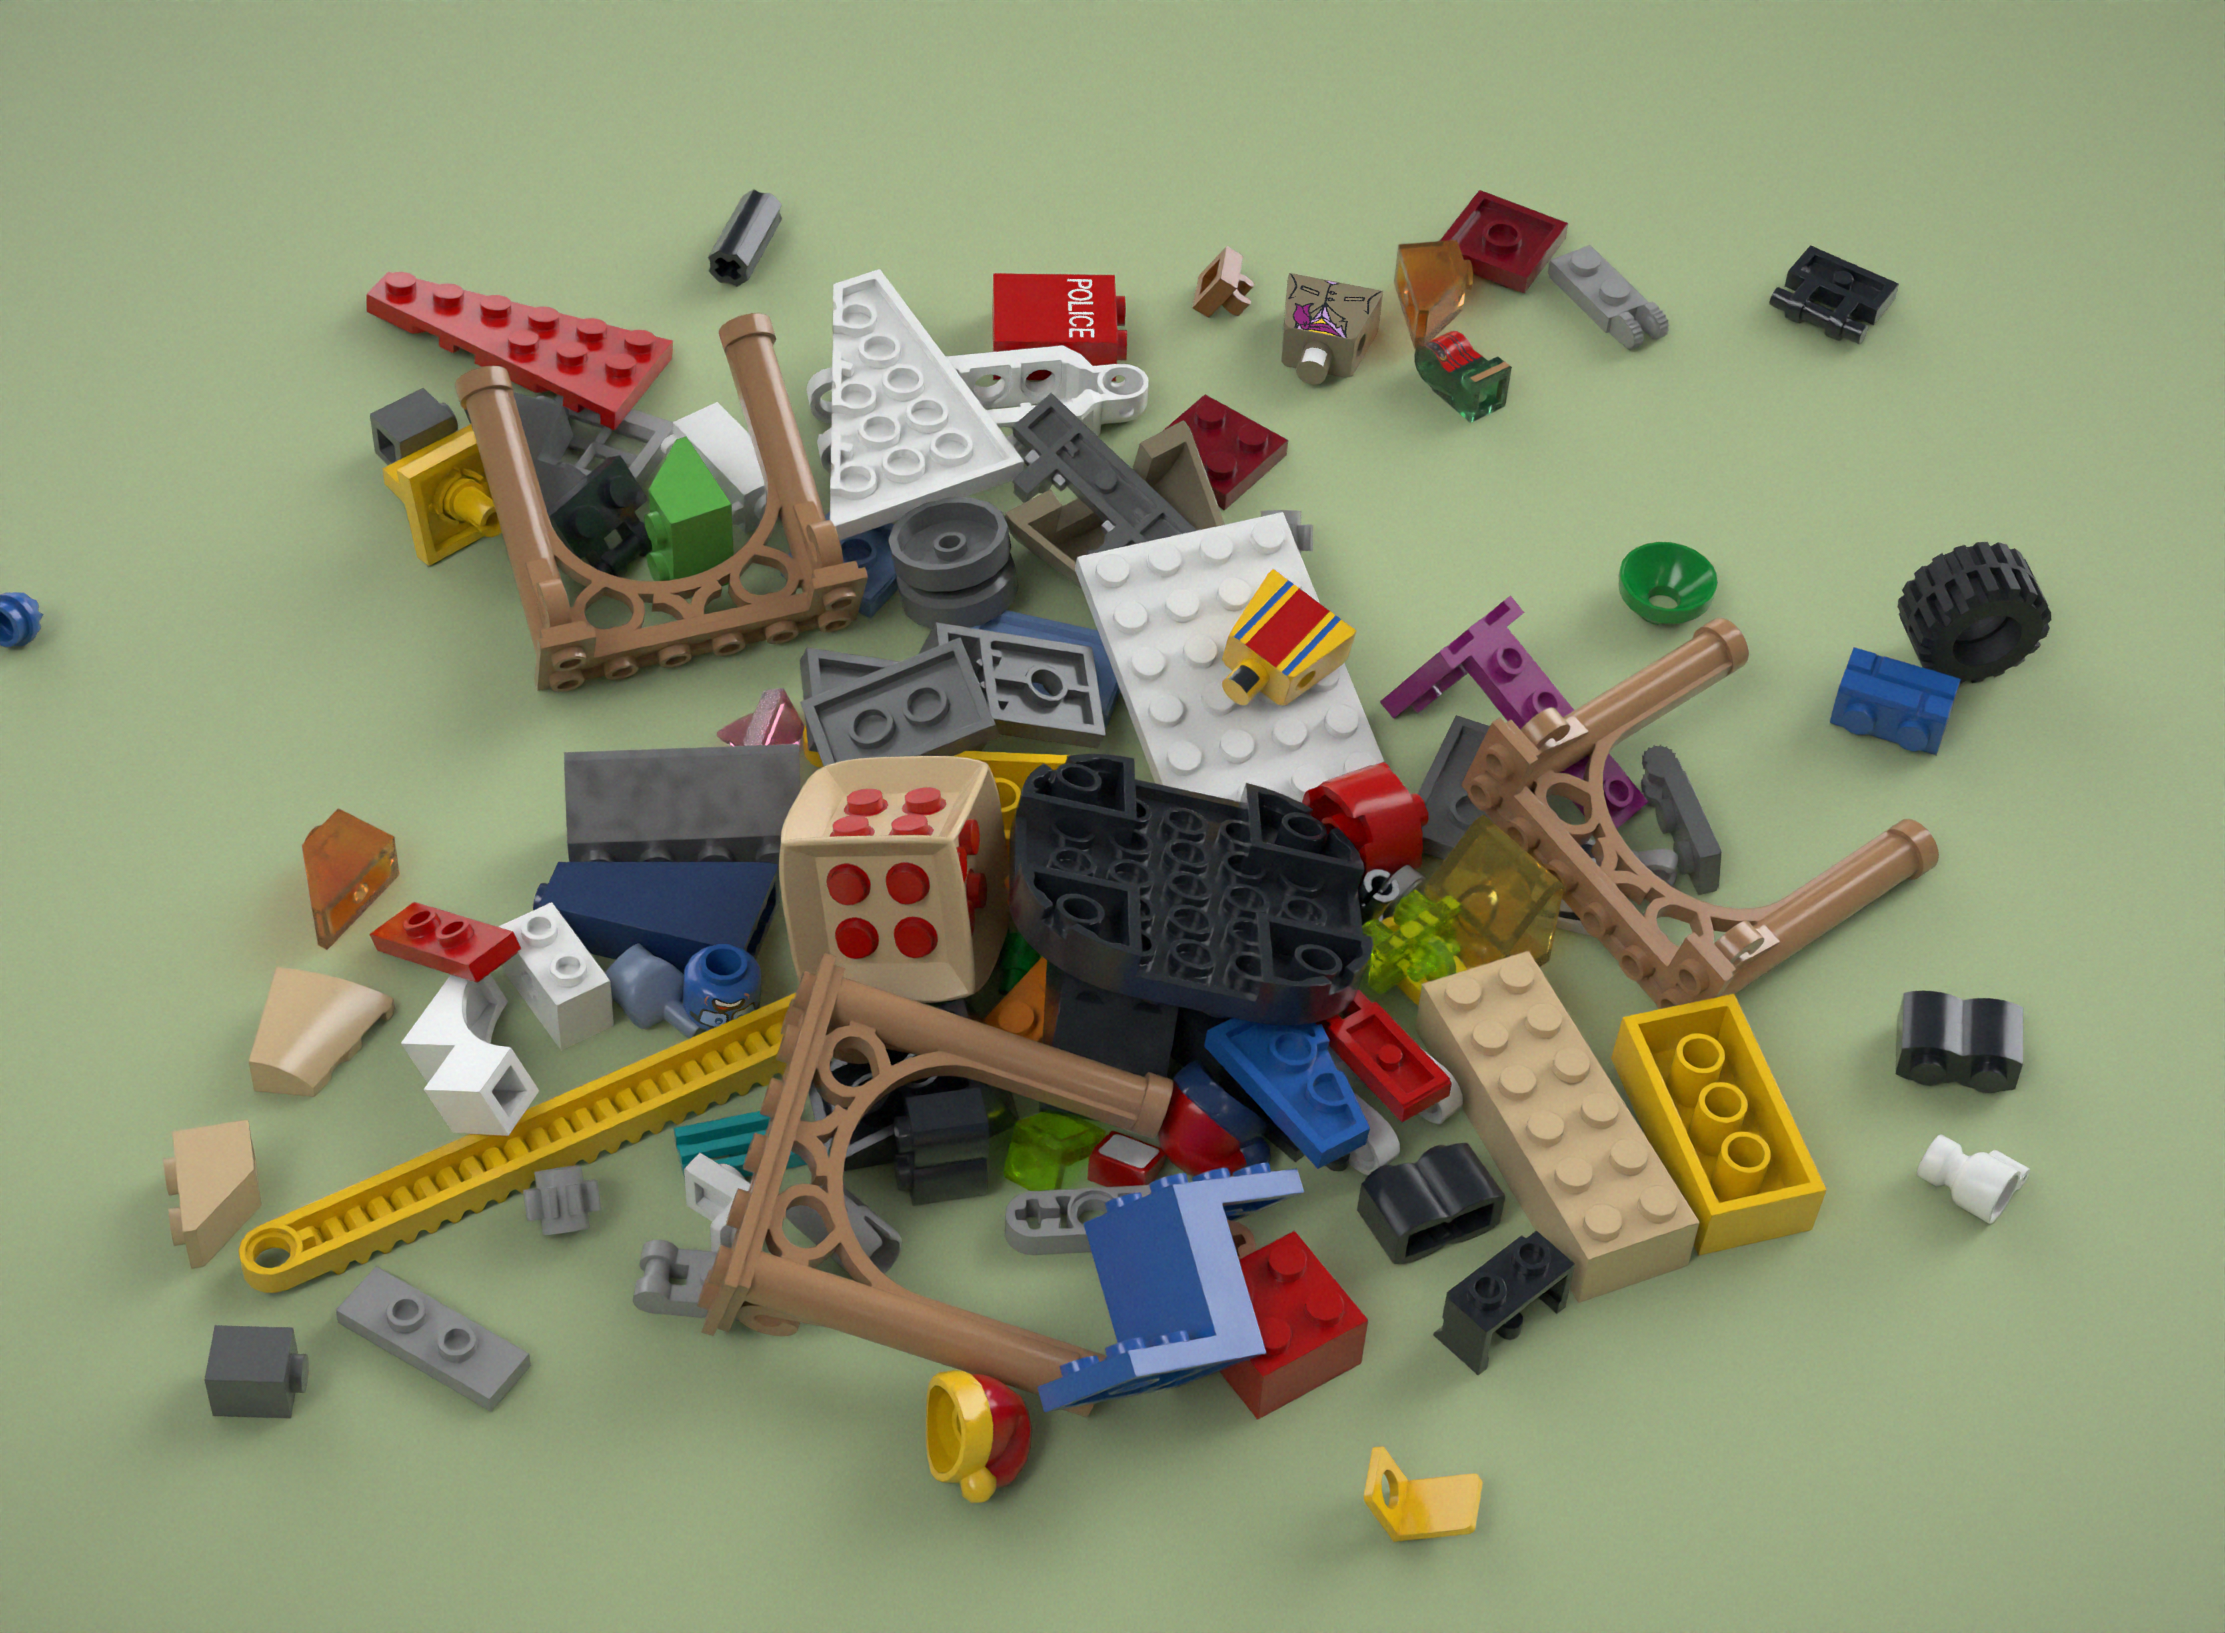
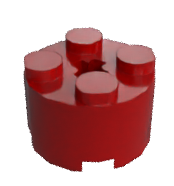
M1385 762L1369 765L1329 779L1305 792L1302 803L1313 809L1312 817L1325 825L1327 834H1329L1331 829L1338 827L1359 852L1365 870L1360 885L1367 873L1372 870L1381 869L1390 873V877L1386 880L1388 881L1398 870L1406 865H1410L1414 869L1421 868L1423 852L1422 827L1427 825L1429 820L1426 805L1420 795L1416 793L1409 794L1407 788Z

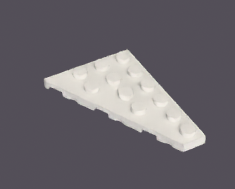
M878 269L833 284L830 520L836 528L839 540L900 520L907 512L924 503L948 497H966L1010 482L1024 470V460L882 271Z

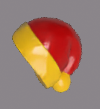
M960 1370L939 1372L929 1382L926 1399V1449L930 1472L937 1481L959 1483L962 1496L970 1503L986 1502L994 1494L996 1488L1009 1486L1028 1460L1032 1440V1425L1029 1411L1022 1397L997 1378Z

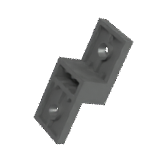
M935 623L918 654L961 638L1000 735L1098 749L1106 733L1092 647ZM807 647L800 659L803 699L806 700L900 661ZM1032 683L1042 684L1044 689L1052 696L1043 695L1036 690ZM806 719L809 751L818 752ZM987 743L967 751H982Z

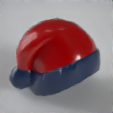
M1198 1059L1187 1064L1173 1078V1089L1168 1109L1157 1133L1161 1149L1175 1166L1192 1176L1219 1168H1228L1230 1177H1233V1173L1237 1170L1255 1164L1266 1163L1271 1159L1270 1147L1262 1138L1268 1128L1267 1123L1255 1112L1226 1092Z

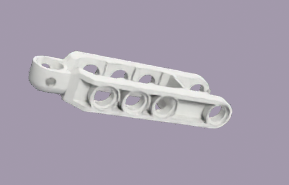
M1065 346L946 357L985 409L1020 406L986 410L999 428L1009 427L1012 429L1014 424L1036 406H1031L1032 404H1039L1050 393L1057 397L1097 436L1101 433V424L1121 423L1137 419L1147 406L1148 377L1144 371L1129 364L1092 366L1081 354ZM831 367L814 374L808 381L806 389L812 414L818 420L825 423H832V402L821 399L824 393L832 390ZM1037 370L1052 372L1044 381L1030 382L1026 380L1029 374ZM992 374L1001 377L993 386L980 387L975 385L976 381L985 375ZM1117 375L1125 377V380L1121 383L1111 382ZM830 428L823 435L819 434L817 444L822 466L831 474ZM1013 433L1006 437L1021 458L1024 459L1030 451L1013 436Z

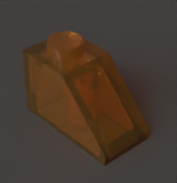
M1457 240L1398 244L1394 285L1414 349L1424 348L1425 345L1422 344L1433 340L1462 312L1465 290L1472 289V265L1470 260H1463Z
M339 808L322 825L314 827L302 844L318 946L326 950L339 939L400 875L395 837Z

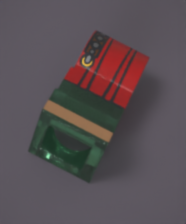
M1450 331L1416 348L1414 362L1420 377L1432 388L1433 392L1470 423L1506 406L1512 367L1497 356L1488 361L1476 352L1469 340L1458 331ZM1480 394L1485 398L1482 402H1479Z

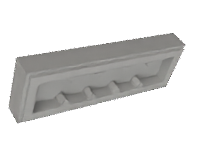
M377 1266L336 1309L339 1324L489 1411H492L531 1366L529 1353Z

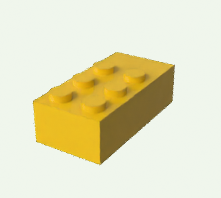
M1735 994L1622 1017L1611 1059L1646 1138L1699 1220L1694 1241V1247L1698 1256L1812 1230L1827 1189Z

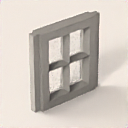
M558 395L554 401L564 407L563 397ZM564 407L573 437L560 462L576 467L587 476L608 457L621 455L642 488L665 456L661 451V444L665 438L674 434L673 422L631 409L614 431L600 424V414L584 407L583 411L576 413Z

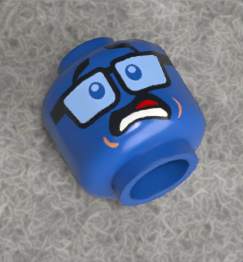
M729 944L709 946L691 956L684 969L683 1008L689 1019L697 1026L710 1030L760 1008L761 968L755 957L744 949Z

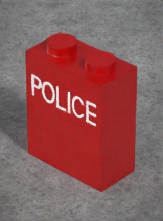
M993 273V352L1065 346L1081 354L1092 366L1117 364V360H1127V330L1117 329V326H1125L1126 300L1125 296H1116L1115 275ZM1037 370L1029 374L1026 380H1045L1052 372ZM993 375V380L1001 379L1000 376Z

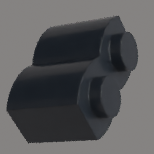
M1910 991L1903 994L1897 1016L1896 1075L1926 1086L1957 1082L1982 1093H1996L2016 1088L2023 1066V1007L2012 1002L1993 998L1962 1000L1956 996L1937 991Z
M980 1087L906 1097L904 1101V1116L894 1117V1132L899 1152L894 1154V1170L898 1190L909 1189L912 1206L986 1195L988 1188L989 1127Z
M1457 1143L1448 1146L1437 1145L1424 1152L1416 1163H1404L1395 1166L1384 1165L1371 1172L1365 1181L1361 1183L1357 1211L1392 1263L1405 1264L1424 1258L1447 1243H1460L1473 1239L1497 1226L1501 1221L1506 1196L1468 1143Z

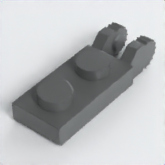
M1653 745L1652 748L1648 747V750L1644 751V755H1642L1643 769H1645V774H1643V779H1641L1642 793H1644V797L1649 801L1647 805L1655 808L1657 822L1662 833H1671L1673 837V851L1678 855L1677 868L1680 874H1689L1698 895L1715 892L1719 888L1722 851L1686 772L1683 771L1678 758H1675L1676 753H1673L1672 749L1661 745Z

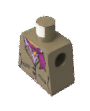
M1289 273L1284 310L1281 362L1287 367L1297 368L1298 377L1303 382L1311 385L1322 383L1326 379L1327 374L1343 378L1353 376L1378 333L1383 291Z

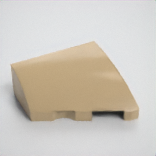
M276 967L249 1058L254 1091L315 1097L332 1079L334 1069L339 1064L350 1061L362 1048L361 1037L379 1018L388 1021L393 1016L395 1009L394 999L374 989L341 978L304 970Z

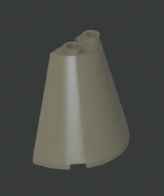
M1184 420L1139 444L1133 470L1197 531L1225 525L1193 435ZM1051 489L1006 512L1005 520L1012 537L1082 589L1075 571L1076 560L1079 556L1087 555L1088 550H1097L1105 543V534L1101 531V525L1104 522L1079 498L1062 506Z

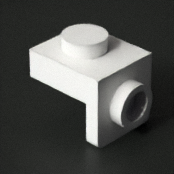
M699 1153L684 1169L686 1205L712 1221L710 1225L711 1251L718 1252L720 1245L729 1248L732 1246L736 1228L726 1225L727 1217L737 1189L748 1191L750 1183L732 1166L727 1164L719 1165Z

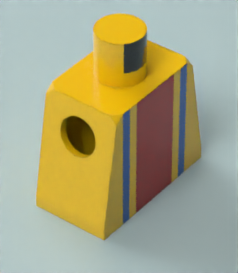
M1272 569L1228 636L1222 660L1232 672L1222 681V688L1226 695L1239 705H1247L1259 692H1262L1278 705H1288L1344 664L1348 659L1357 631L1276 570Z

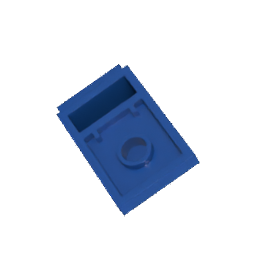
M1266 1162L1237 1170L1233 1173L1234 1177H1230L1228 1168L1211 1170L1193 1177L1192 1182H1188L1186 1173L1174 1174L1151 1182L1149 1184L1151 1194L1142 1197V1193L1137 1192L1107 1201L1105 1203L1107 1213L1084 1222V1228L1118 1343L1105 1348L1107 1357L1104 1358V1361L1099 1362L1098 1356L1095 1355L1068 1362L1060 1366L1061 1378L1038 1386L1044 1413L1177 1388L1265 1354L1266 1350L1227 1220L1237 1221L1304 1193L1298 1169L1271 1171L1269 1163Z

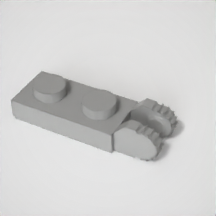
M1591 245L1550 260L1549 278L1605 333L1609 332L1620 343H1623L1627 349L1632 350L1643 344V331L1648 333L1652 339H1659L1668 334V326L1670 325L1663 310L1660 311L1656 303L1648 302Z

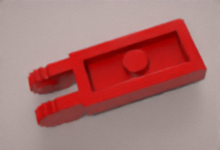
M1359 989L1351 1004L1341 1012L1344 1019L1337 1014L1326 1020L1315 1022L1316 1025L1322 1024L1332 1050L1402 1123L1450 1096L1452 1082L1448 1075L1376 1001L1372 1003Z

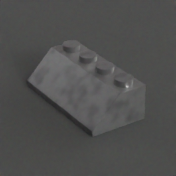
M799 744L564 752L569 862H769L779 865L783 824L800 792Z

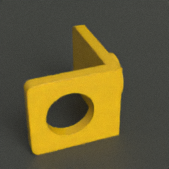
M1379 1446L1372 1448L1363 1497L1365 1504L1393 1542L1467 1535L1473 1533L1476 1528L1483 1481L1476 1473L1408 1480L1385 1447ZM1383 1474L1387 1478L1390 1490L1388 1507L1382 1494Z

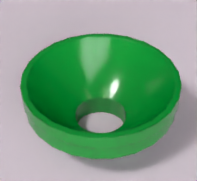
M1654 542L1636 547L1622 560L1618 575L1619 593L1623 601L1632 611L1654 625L1686 623L1700 617L1711 606L1718 585L1717 573L1705 556L1685 545L1672 542ZM1658 595L1667 596L1675 600L1678 606L1672 609L1654 606L1650 603L1649 598Z

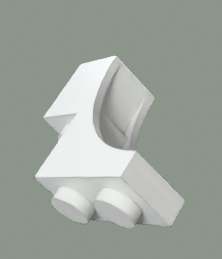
M491 974L478 983L450 975L401 1042V1045L428 1083L424 1091L453 1133L509 1136L539 1092L511 1047L490 1044L496 1022L508 1003Z

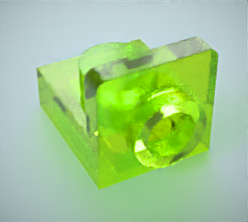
M1043 1112L1016 1121L1003 1171L1004 1177L1029 1191L1060 1190L1066 1166L1088 1158L1093 1148L1105 1137L1106 1131L1084 1119Z

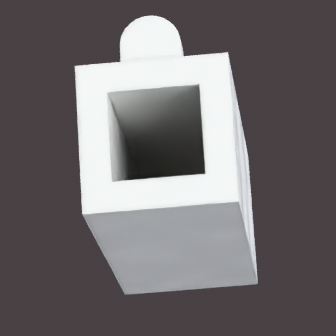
M718 402L673 422L674 434L663 440L661 451L667 456L676 439L686 436L731 502L732 524L738 525L745 534L758 528L766 508V489L750 434Z

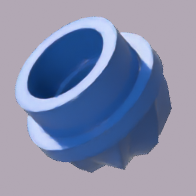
M21 592L0 594L1 646H25L35 639L41 629L40 620L44 615L39 612L37 600Z

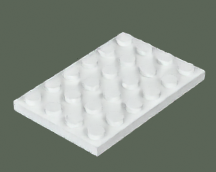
M1283 512L1077 557L1075 565L1076 574L1156 784L1240 802L1245 784L1249 783L1276 791L1302 803L1305 792L1319 786L1322 782L1369 765L1384 762L1345 663L1288 705H1278L1262 692H1259L1247 705H1239L1232 701L1222 688V681L1232 672L1222 660L1228 636L1272 569L1319 602Z

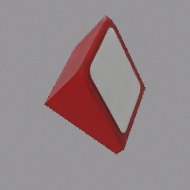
M1112 1130L1093 1148L1088 1161L1087 1180L1105 1187L1149 1185L1155 1181L1167 1156L1159 1147Z

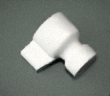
M1942 1134L1938 1135L1930 1144L1917 1170V1176L1936 1187L1948 1186L1951 1189L1952 1200L1957 1206L1989 1224L1995 1222L2000 1216L2013 1193L2024 1185L2030 1173L2029 1168L1997 1150H1993L1989 1154L1978 1152L1972 1156H1967L1963 1154L1960 1144Z

